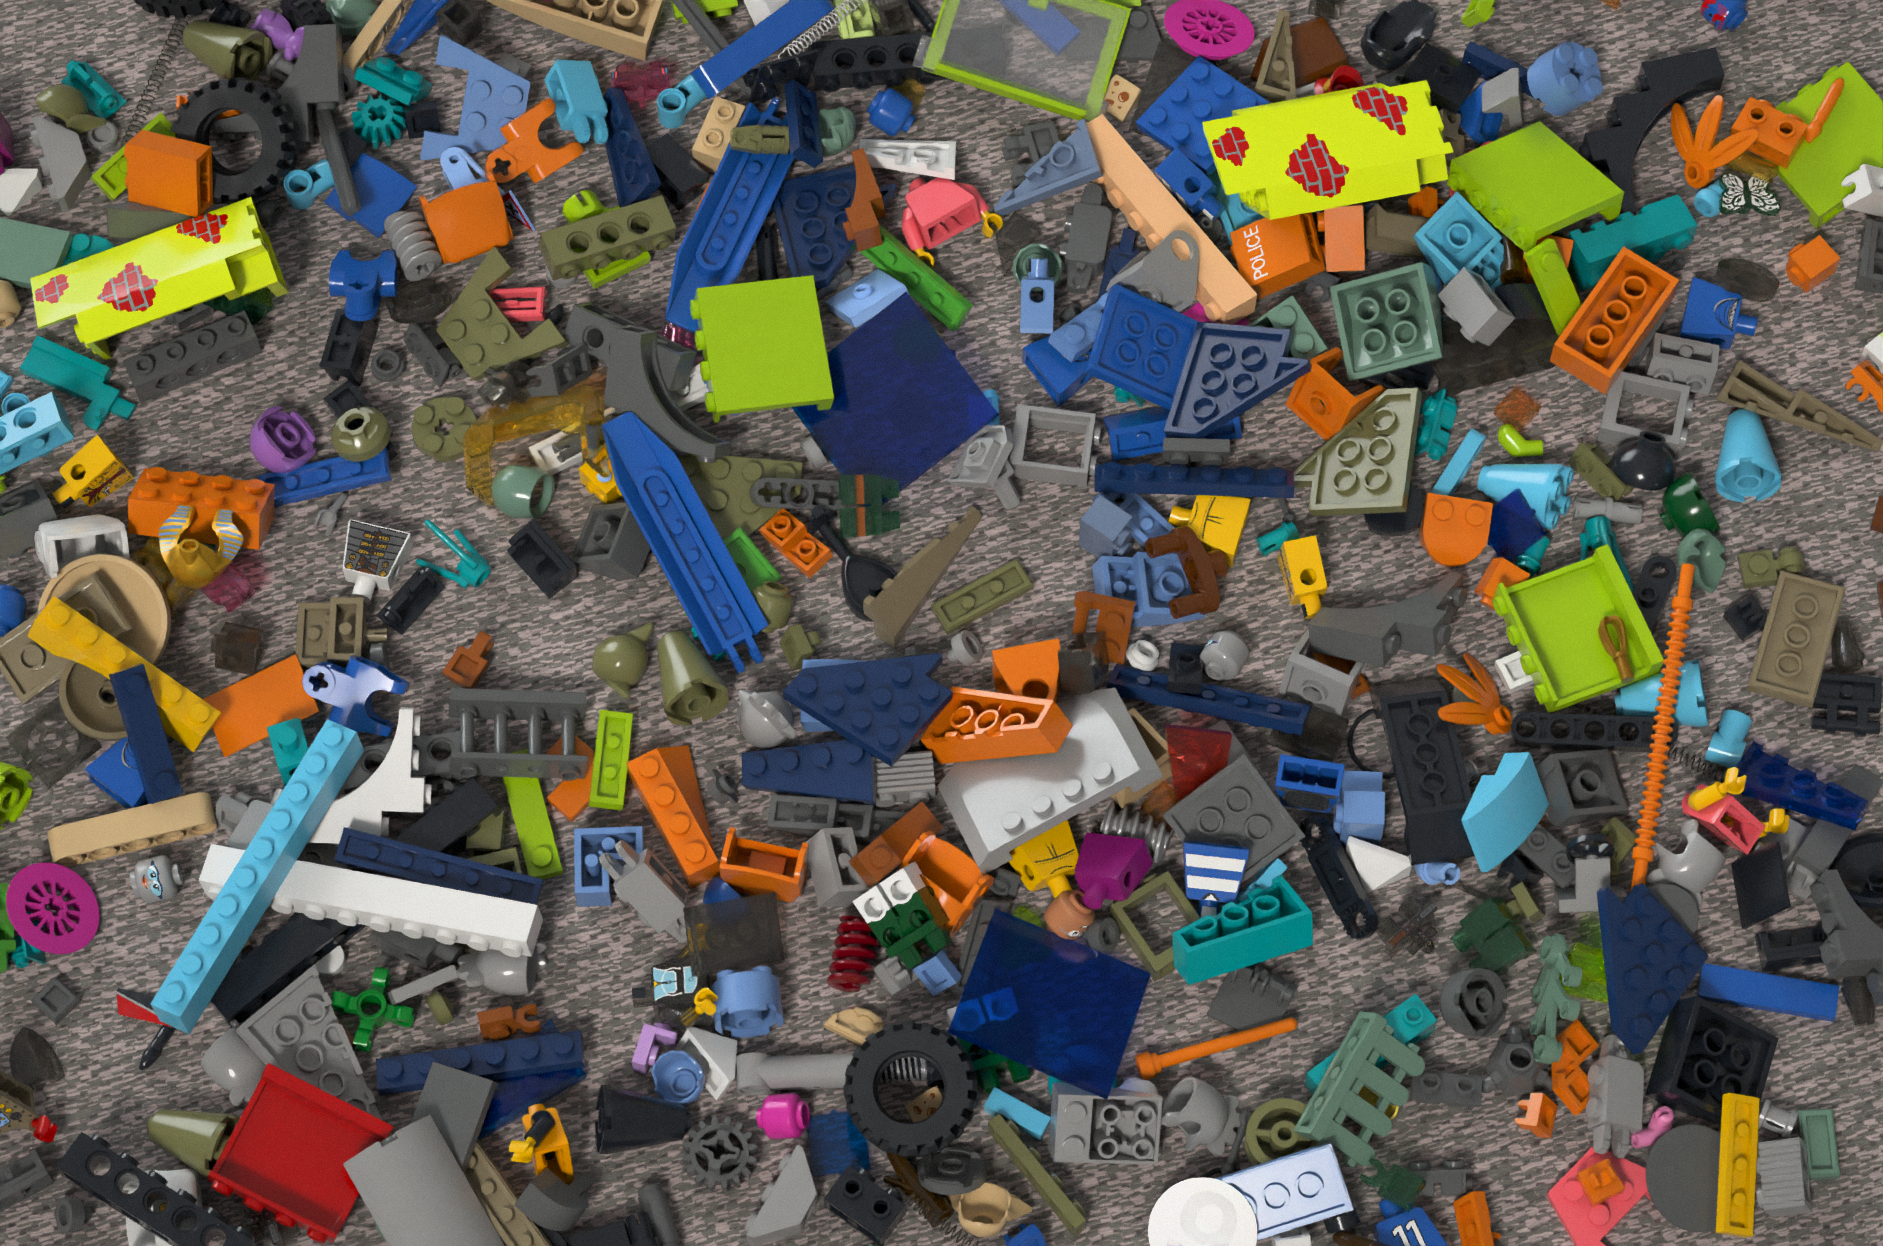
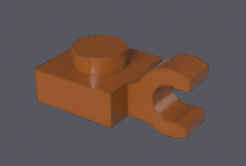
M480 631L469 649L459 645L443 669V677L462 688L474 689L489 667V663L484 657L488 655L495 644L491 641L492 636Z
M527 1004L516 1010H512L510 1005L477 1013L483 1041L505 1039L509 1035L517 1034V1028L529 1034L537 1033L541 1030L539 1020L532 1022L526 1020L530 1016L538 1015L535 1004Z

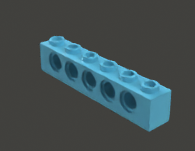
M52 392L0 417V475L75 438L66 410Z

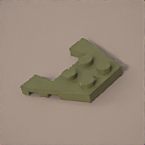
M495 246L489 251L436 329L474 381L491 376V374L485 373L488 368L504 371V367L511 361L517 362L511 363L506 369L514 367L513 364L525 359L537 358L542 356L543 352L553 348L560 349L569 344L549 318L526 337L522 338L489 294L492 289L515 272Z

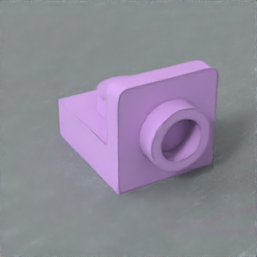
M653 1023V1026L643 1025L632 1059L633 1072L647 1074L649 1065H654L660 1053V1046H657L656 1043L672 1048L677 1046V1033L673 1032L670 1026L662 1023Z

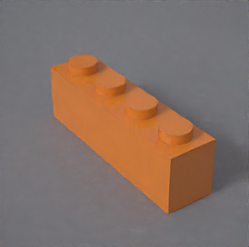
M689 745L656 748L627 762L628 776L689 889L719 875V862L715 854Z

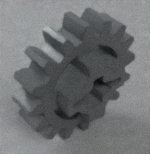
M712 1116L711 1125L708 1126L702 1120L699 1121V1132L691 1129L688 1131L692 1142H683L682 1144L683 1150L688 1152V1154L682 1156L683 1164L690 1165L686 1169L687 1176L697 1175L695 1182L698 1187L707 1182L709 1192H713L716 1185H721L723 1193L727 1192L728 1184L733 1183L737 1188L741 1187L739 1178L742 1176L750 1179L751 1172L747 1167H756L757 1165L756 1158L750 1156L757 1153V1145L748 1144L753 1140L752 1132L742 1134L744 1129L743 1123L740 1121L733 1127L731 1126L729 1116L725 1118L723 1123H718L717 1117ZM716 1134V1136L712 1137L711 1139L705 1140L707 1137ZM731 1137L740 1143L743 1151L732 1145ZM719 1149H724L725 1154H722L720 1159H715L714 1154H717ZM696 1157L706 1161L708 1172L701 1168ZM730 1168H735L733 1171L727 1174H723V1172L729 1170Z

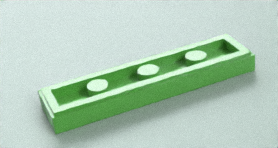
M879 224L883 244L860 252L880 270L904 284L909 295L952 332L958 330L973 304Z

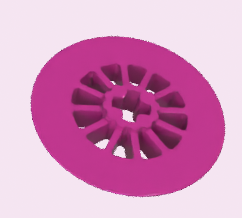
M1180 0L1171 5L1164 15V25L1169 35L1182 50L1195 57L1200 55L1206 60L1226 59L1248 49L1254 40V27L1247 16L1237 8L1219 0Z
M36 863L20 870L8 886L6 908L9 919L18 934L33 947L52 954H69L85 947L95 936L100 919L98 902L88 883L73 870L55 863ZM56 889L60 891L59 896H57V894H55V893H56ZM66 896L70 901H64L63 897ZM49 905L51 910H56L57 913L54 916L51 911H46L45 907ZM37 919L39 923L35 926L31 921ZM43 924L45 925V933L41 931Z

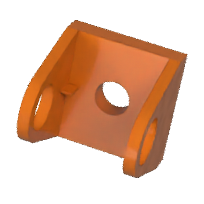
M1335 347L1309 360L1312 366L1311 371L1296 380L1285 404L1326 442L1386 390L1382 385H1378L1354 397L1329 373L1335 369L1343 357V351L1339 347Z
M1059 638L992 650V679L996 691L1003 694L1053 700L1056 703L1061 665Z

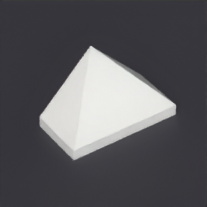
M4 169V173L0 175V210L6 216L12 215L43 189V181L38 169Z
M1349 836L1345 854L1365 893H1370L1410 875L1412 865H1410L1408 856Z
M691 1027L687 1029L675 1050L685 1051L700 1062L705 1073V1087L717 1101L722 1098L735 1079L737 1040Z

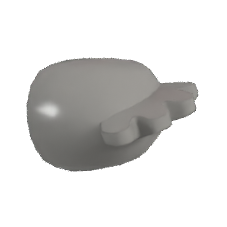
M738 690L741 705L737 709L735 720L739 724L743 737L751 745L759 748H773L788 738L794 739L797 736V732L793 729V711L789 703L782 696L775 692L756 693Z
M1688 817L1681 826V838L1674 850L1669 851L1656 842L1655 848L1659 856L1658 867L1647 873L1646 881L1650 884H1674L1686 890L1695 900L1698 909L1702 902L1700 892L1716 878L1726 858L1712 844L1698 834V821Z
M537 941L532 957L525 955L510 957L499 950L487 949L486 951H478L470 948L467 955L460 956L457 959L459 979L466 980L468 987L483 985L491 991L505 995L521 996L530 994L534 987L536 973L544 970L547 965L545 958L539 954L546 949V945L543 941Z
M233 1019L230 1022L232 1028L222 1034L211 1045L201 1060V1066L214 1083L230 1092L229 1099L232 1105L239 1106L242 1101L249 1102L266 1065L236 1033L240 1023Z
M1187 1077L1180 1081L1167 1096L1162 1108L1161 1124L1168 1127L1179 1126L1186 1136V1151H1191L1199 1145H1206L1213 1155H1223L1225 1144L1233 1145L1237 1134L1233 1131V1128L1241 1124L1239 1121L1240 1114L1235 1111V1108L1239 1105V1099L1231 1095L1223 1097L1219 1091L1205 1081L1195 1077Z

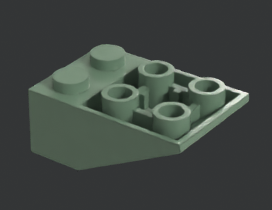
M1293 295L1248 325L1291 330L1293 341L1288 354L1289 358L1311 360L1331 350L1302 304Z

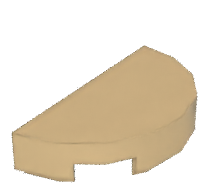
M853 1007V1009L843 1010L839 1013L836 1012L824 1024V1028L860 1046L870 1034H875L884 1027L883 1021L871 1010L860 1007Z

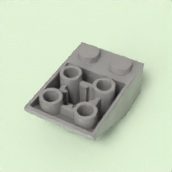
M1053 1082L1048 1145L1053 1161L1158 1165L1163 1097L1089 1083Z

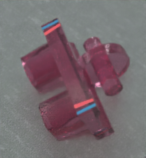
M661 61L649 62L646 65V69L633 70V66L621 64L616 66L615 72H611L612 87L622 88L627 101H638L639 109L646 108L645 100L657 99L663 90L670 88L668 68H664Z

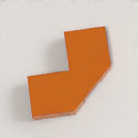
M576 735V755L588 756L585 779L563 780L547 797V802L571 823L589 805L594 751ZM562 737L546 752L547 755H562Z
M1578 1019L1570 1022L1555 1037L1558 1042L1562 1043L1563 1050L1560 1060L1551 1064L1552 1090L1574 1116L1580 1114L1586 1108L1589 1101V1082L1587 1075L1579 1065L1599 1046Z

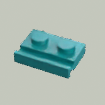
M377 57L365 63L363 68L357 67L354 79L408 106L411 105L412 101L417 102L427 97L433 85L424 80L421 74L415 71H406L396 66L393 60L386 57Z

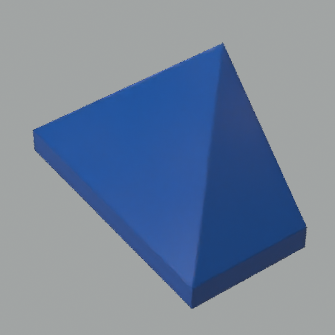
M1484 81L1464 101L1457 114H1461L1460 125L1468 136L1479 145L1484 142L1497 140L1503 118L1502 112H1482V86L1488 81Z

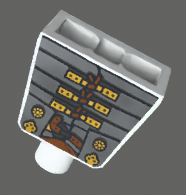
M349 520L343 572L346 581L355 583L352 597H364L365 603L371 601L375 588L387 591L392 590L413 549L410 533Z

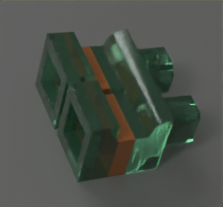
M838 475L839 505H869L868 507L839 508L840 538L883 535V531L900 528L899 511H882V498H899L898 480L881 478V475Z

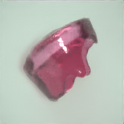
M231 564L216 580L200 588L211 601L217 605L226 606L227 613L232 612L247 602L255 594V589L246 576Z

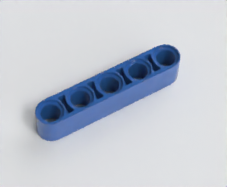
M790 0L690 74L707 98L710 99L835 7L830 0Z

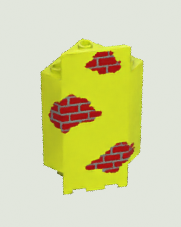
M1427 80L1392 87L1377 83L1233 110L1231 117L1202 122L1204 134L1225 194L1238 193L1240 201L1242 203L1245 202V206L1269 220L1420 192V185L1448 180L1445 154L1453 153L1450 142H1443L1442 130L1444 125L1437 106L1431 107V90Z
M252 197L30 278L38 328L42 329L76 316L78 324L74 325V329L80 343H85L87 349L91 348L94 354H98L104 360L111 359L106 338L225 295L229 300H233L268 287L276 297L289 293L268 233L260 223Z

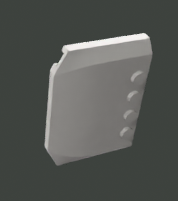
M1116 688L1080 692L1057 704L1073 725L1057 753L956 762L937 786L983 875L1012 860L1013 858L1009 851L1120 790L1130 786L1133 793L1164 777Z

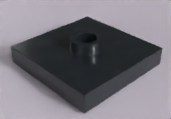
M1426 42L1400 83L1403 85L1427 80L1431 90L1430 100L1457 114L1482 73Z

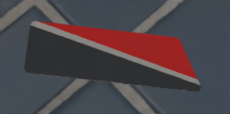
M120 988L117 989L119 1015L172 1027L161 1022L150 1003L155 996Z

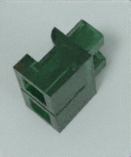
M1490 896L1459 922L1462 927L1451 937L1452 942L1461 953H1466L1475 946L1481 954L1469 963L1470 969H1489L1495 973L1504 974L1509 970V967L1537 952L1522 928L1515 926L1518 922L1503 899Z

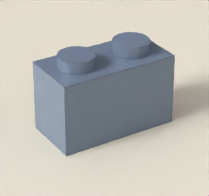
M1099 495L1080 519L1079 546L1097 558L1100 556L1126 557L1132 548V543L1130 542L1134 532L1132 530L1133 516Z

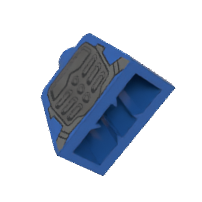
M1281 754L1275 789L1281 804L1286 807L1330 813L1340 797L1345 765Z

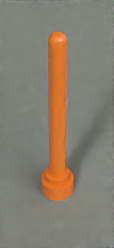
M1289 1017L1161 1055H1157L1156 1052L1150 1054L1149 1051L1136 1054L1135 1061L1140 1078L1149 1080L1156 1078V1074L1161 1073L1162 1068L1294 1031L1298 1023L1295 1018Z

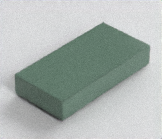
M1833 1109L1798 1110V1133L1807 1148L1809 1180L1839 1179L1840 1169Z

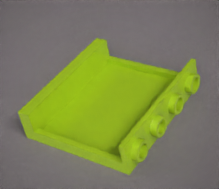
M1848 61L1840 67H1831L1823 75L1822 80L1816 84L1810 83L1804 86L1798 92L1797 97L1789 103L1783 101L1775 107V109L1785 114H1794L1800 117L1805 124L1809 125L1813 121L1833 82L1838 78L1844 79L1843 91L1824 123L1820 135L1811 143H1807L1804 140L1788 169L1763 158L1810 212L1808 220L1816 229L1847 209L1844 208L1843 199L1848 194H1853L1856 189L1855 183L1848 187L1841 185L1847 176L1860 170L1859 166L1863 164L1883 168V101Z
M1541 121L1452 159L1447 185L1454 192H1458L1475 210L1525 253L1536 246L1538 239L1597 212L1609 221L1617 218L1620 215L1624 195L1623 190Z
M813 275L697 288L694 300H690V312L692 320H698L699 331H695V343L697 350L703 351L704 361L700 362V374L702 381L708 382L709 392L705 393V405L707 412L713 413L714 423L719 422L721 415L814 404H817L818 410L831 409L834 394Z
M1608 544L1596 548L1593 556L1508 588H1505L1503 582L1497 586L1494 598H1492L1494 610L1499 617L1503 616L1507 624V637L1513 646H1517L1521 654L1520 663L1526 675H1531L1535 683V696L1541 705H1545L1548 713L1558 711L1659 673L1663 665V656ZM1615 615L1624 621L1628 640V660L1634 675V680L1630 683H1621L1616 664L1604 649L1599 638L1598 628L1601 619L1604 617ZM1609 623L1606 625L1615 647L1620 651L1617 632L1613 625Z

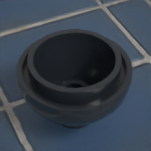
M1640 432L1638 439L1629 441L1619 447L1614 452L1610 461V468L1622 482L1643 490L1657 491L1668 487L1675 480L1676 475L1674 460L1664 447L1666 440L1655 432Z

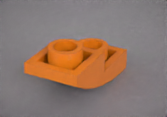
M785 509L778 511L759 529L760 533L774 548L809 578L833 557L831 550L808 533L805 524Z

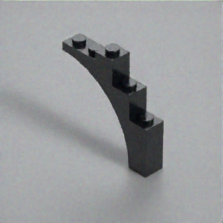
M1716 47L1642 62L1639 75L1635 76V85L1638 93L1613 98L1611 109L1607 111L1609 128L1585 133L1583 144L1579 147V154L1624 191L1620 214L1630 211L1636 215L1632 192V167L1634 158L1646 136L1661 119L1672 111L1675 103L1682 105L1695 97L1720 90L1724 72Z

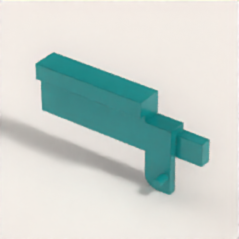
M36 336L31 350L20 366L21 373L90 403L83 415V421L88 428L98 432L109 412L129 421L137 408L135 404L121 398L120 390L107 385L113 375L110 367L41 336Z

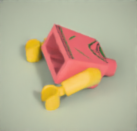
M1733 767L1727 769L1724 783L1716 782L1710 786L1700 784L1695 791L1686 794L1682 800V809L1687 817L1698 821V827L1706 834L1744 854H1748L1757 839L1767 836L1768 831L1775 834L1786 833L1789 827L1790 816L1785 815L1783 809H1772L1769 813V822H1763V820H1758L1733 796L1727 794V792L1734 795L1741 794L1745 787L1747 776L1737 777L1739 769Z

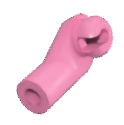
M1667 1106L1657 1108L1652 1114L1647 1128L1630 1135L1632 1146L1638 1149L1654 1145L1663 1134L1671 1130L1674 1122L1673 1110Z

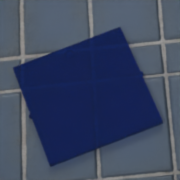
M907 292L827 353L834 394L831 409L818 410L817 404L791 407L822 448L823 455L828 456L852 490L853 475H863V505L870 514L882 507L999 416V413L955 357L956 351L949 349Z
M995 908L947 1033L1107 1099L1151 973L1084 946L1074 940L1061 938L1049 930Z

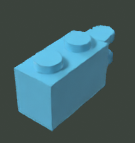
M556 60L544 80L550 98H553L556 102L555 113L561 130L573 131L579 143L588 142L591 135L590 132L594 137L595 143L603 144L607 142L609 135L604 118L608 113L606 101L603 99L599 80L594 73L591 61Z

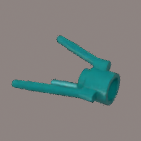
M1600 516L1587 520L1584 524L1585 533L1579 535L1581 544L1579 561L1587 559L1588 546L1595 550L1608 544L1632 593L1634 586L1618 547L1616 534L1612 531L1610 519Z
M425 520V525L461 558L456 567L460 573L457 575L420 558L416 560V563L457 582L464 589L469 585L474 588L479 587L491 573L492 568L489 566V562L477 552L460 530L456 529L454 534L469 554H466L431 520Z

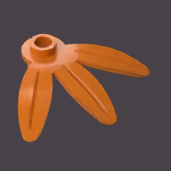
M1721 95L1715 96L1702 114L1697 126L1695 140L1693 139L1683 107L1678 103H1675L1672 107V137L1678 152L1686 161L1684 168L1685 179L1693 188L1705 187L1713 180L1715 169L1738 158L1759 137L1756 129H1749L1725 138L1712 148L1723 112L1724 99Z
M1467 652L1463 654V658L1477 682L1456 668L1441 663L1437 664L1439 674L1475 702H1456L1441 707L1438 710V716L1443 721L1464 725L1484 724L1488 732L1493 735L1499 733L1506 734L1511 730L1512 715L1506 706L1500 704L1499 694L1492 677L1477 659Z

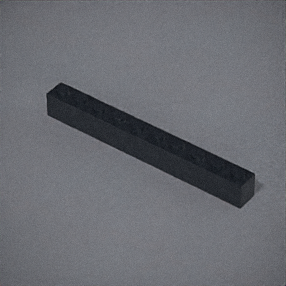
M471 778L468 782H462L455 786L450 796L440 804L435 803L431 805L417 822L403 827L394 840L456 856L466 848L467 836L470 838L479 831L478 824L491 814L497 817L501 812L498 805L474 778ZM355 867L350 869L353 871L385 876L374 872L358 869ZM295 912L290 917L289 922L280 930L270 932L263 938L262 944L252 952H245L237 958L234 966L229 969L210 1003L231 1028L230 1022L233 1019H236L241 1025L310 967L339 945L342 946L367 925L356 924L355 926H347L335 919L324 917L323 920H315L307 917L304 913Z

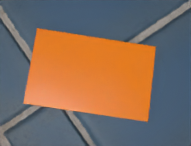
M296 654L203 699L221 712L213 726V730L224 757L269 737L267 727L295 718H300L302 721L320 712L315 699L309 696L303 688L304 672Z

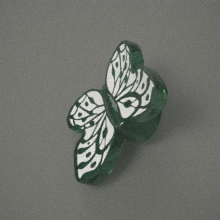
M1723 173L1720 177L1719 185L1724 190L1719 199V210L1722 214H1746L1752 209L1766 216H1776L1780 212L1781 205L1776 195L1768 191L1771 185V178L1769 176L1755 174L1747 181H1743L1739 176L1731 173Z

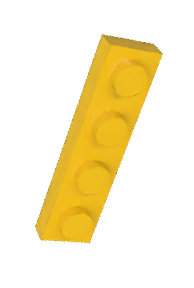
M1735 1093L1722 1095L1716 1233L1743 1238L1753 1237L1760 1098Z

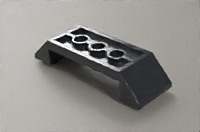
M1436 679L1369 687L1375 718L1382 720L1406 820L1404 839L1410 865L1475 857L1461 821L1472 798L1455 726L1454 723L1443 721L1438 716V710L1449 705L1446 690Z

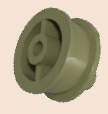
M1277 1098L1263 1103L1253 1112L1248 1121L1244 1139L1245 1154L1251 1166L1318 1146L1317 1140L1302 1138L1293 1131L1307 1105L1290 1098Z

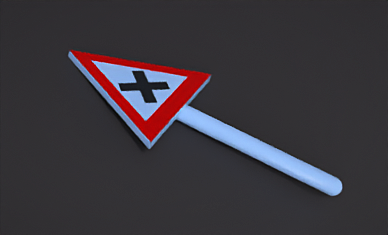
M460 150V155L486 182V172L465 150ZM498 186L505 211L534 232V226L512 191L510 190L505 193Z

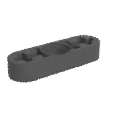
M766 477L756 480L749 490L752 503L760 508L811 511L820 506L824 511L827 509L833 511L842 507L846 500L844 487L836 481ZM765 484H767L768 490H782L781 496L768 497L767 502L764 501V496L759 495L758 491L764 488ZM794 485L802 486L806 492V498L801 504L794 503L790 498V489ZM829 487H831V493L837 495V499L832 500L830 505H828V499H814V493L827 492Z

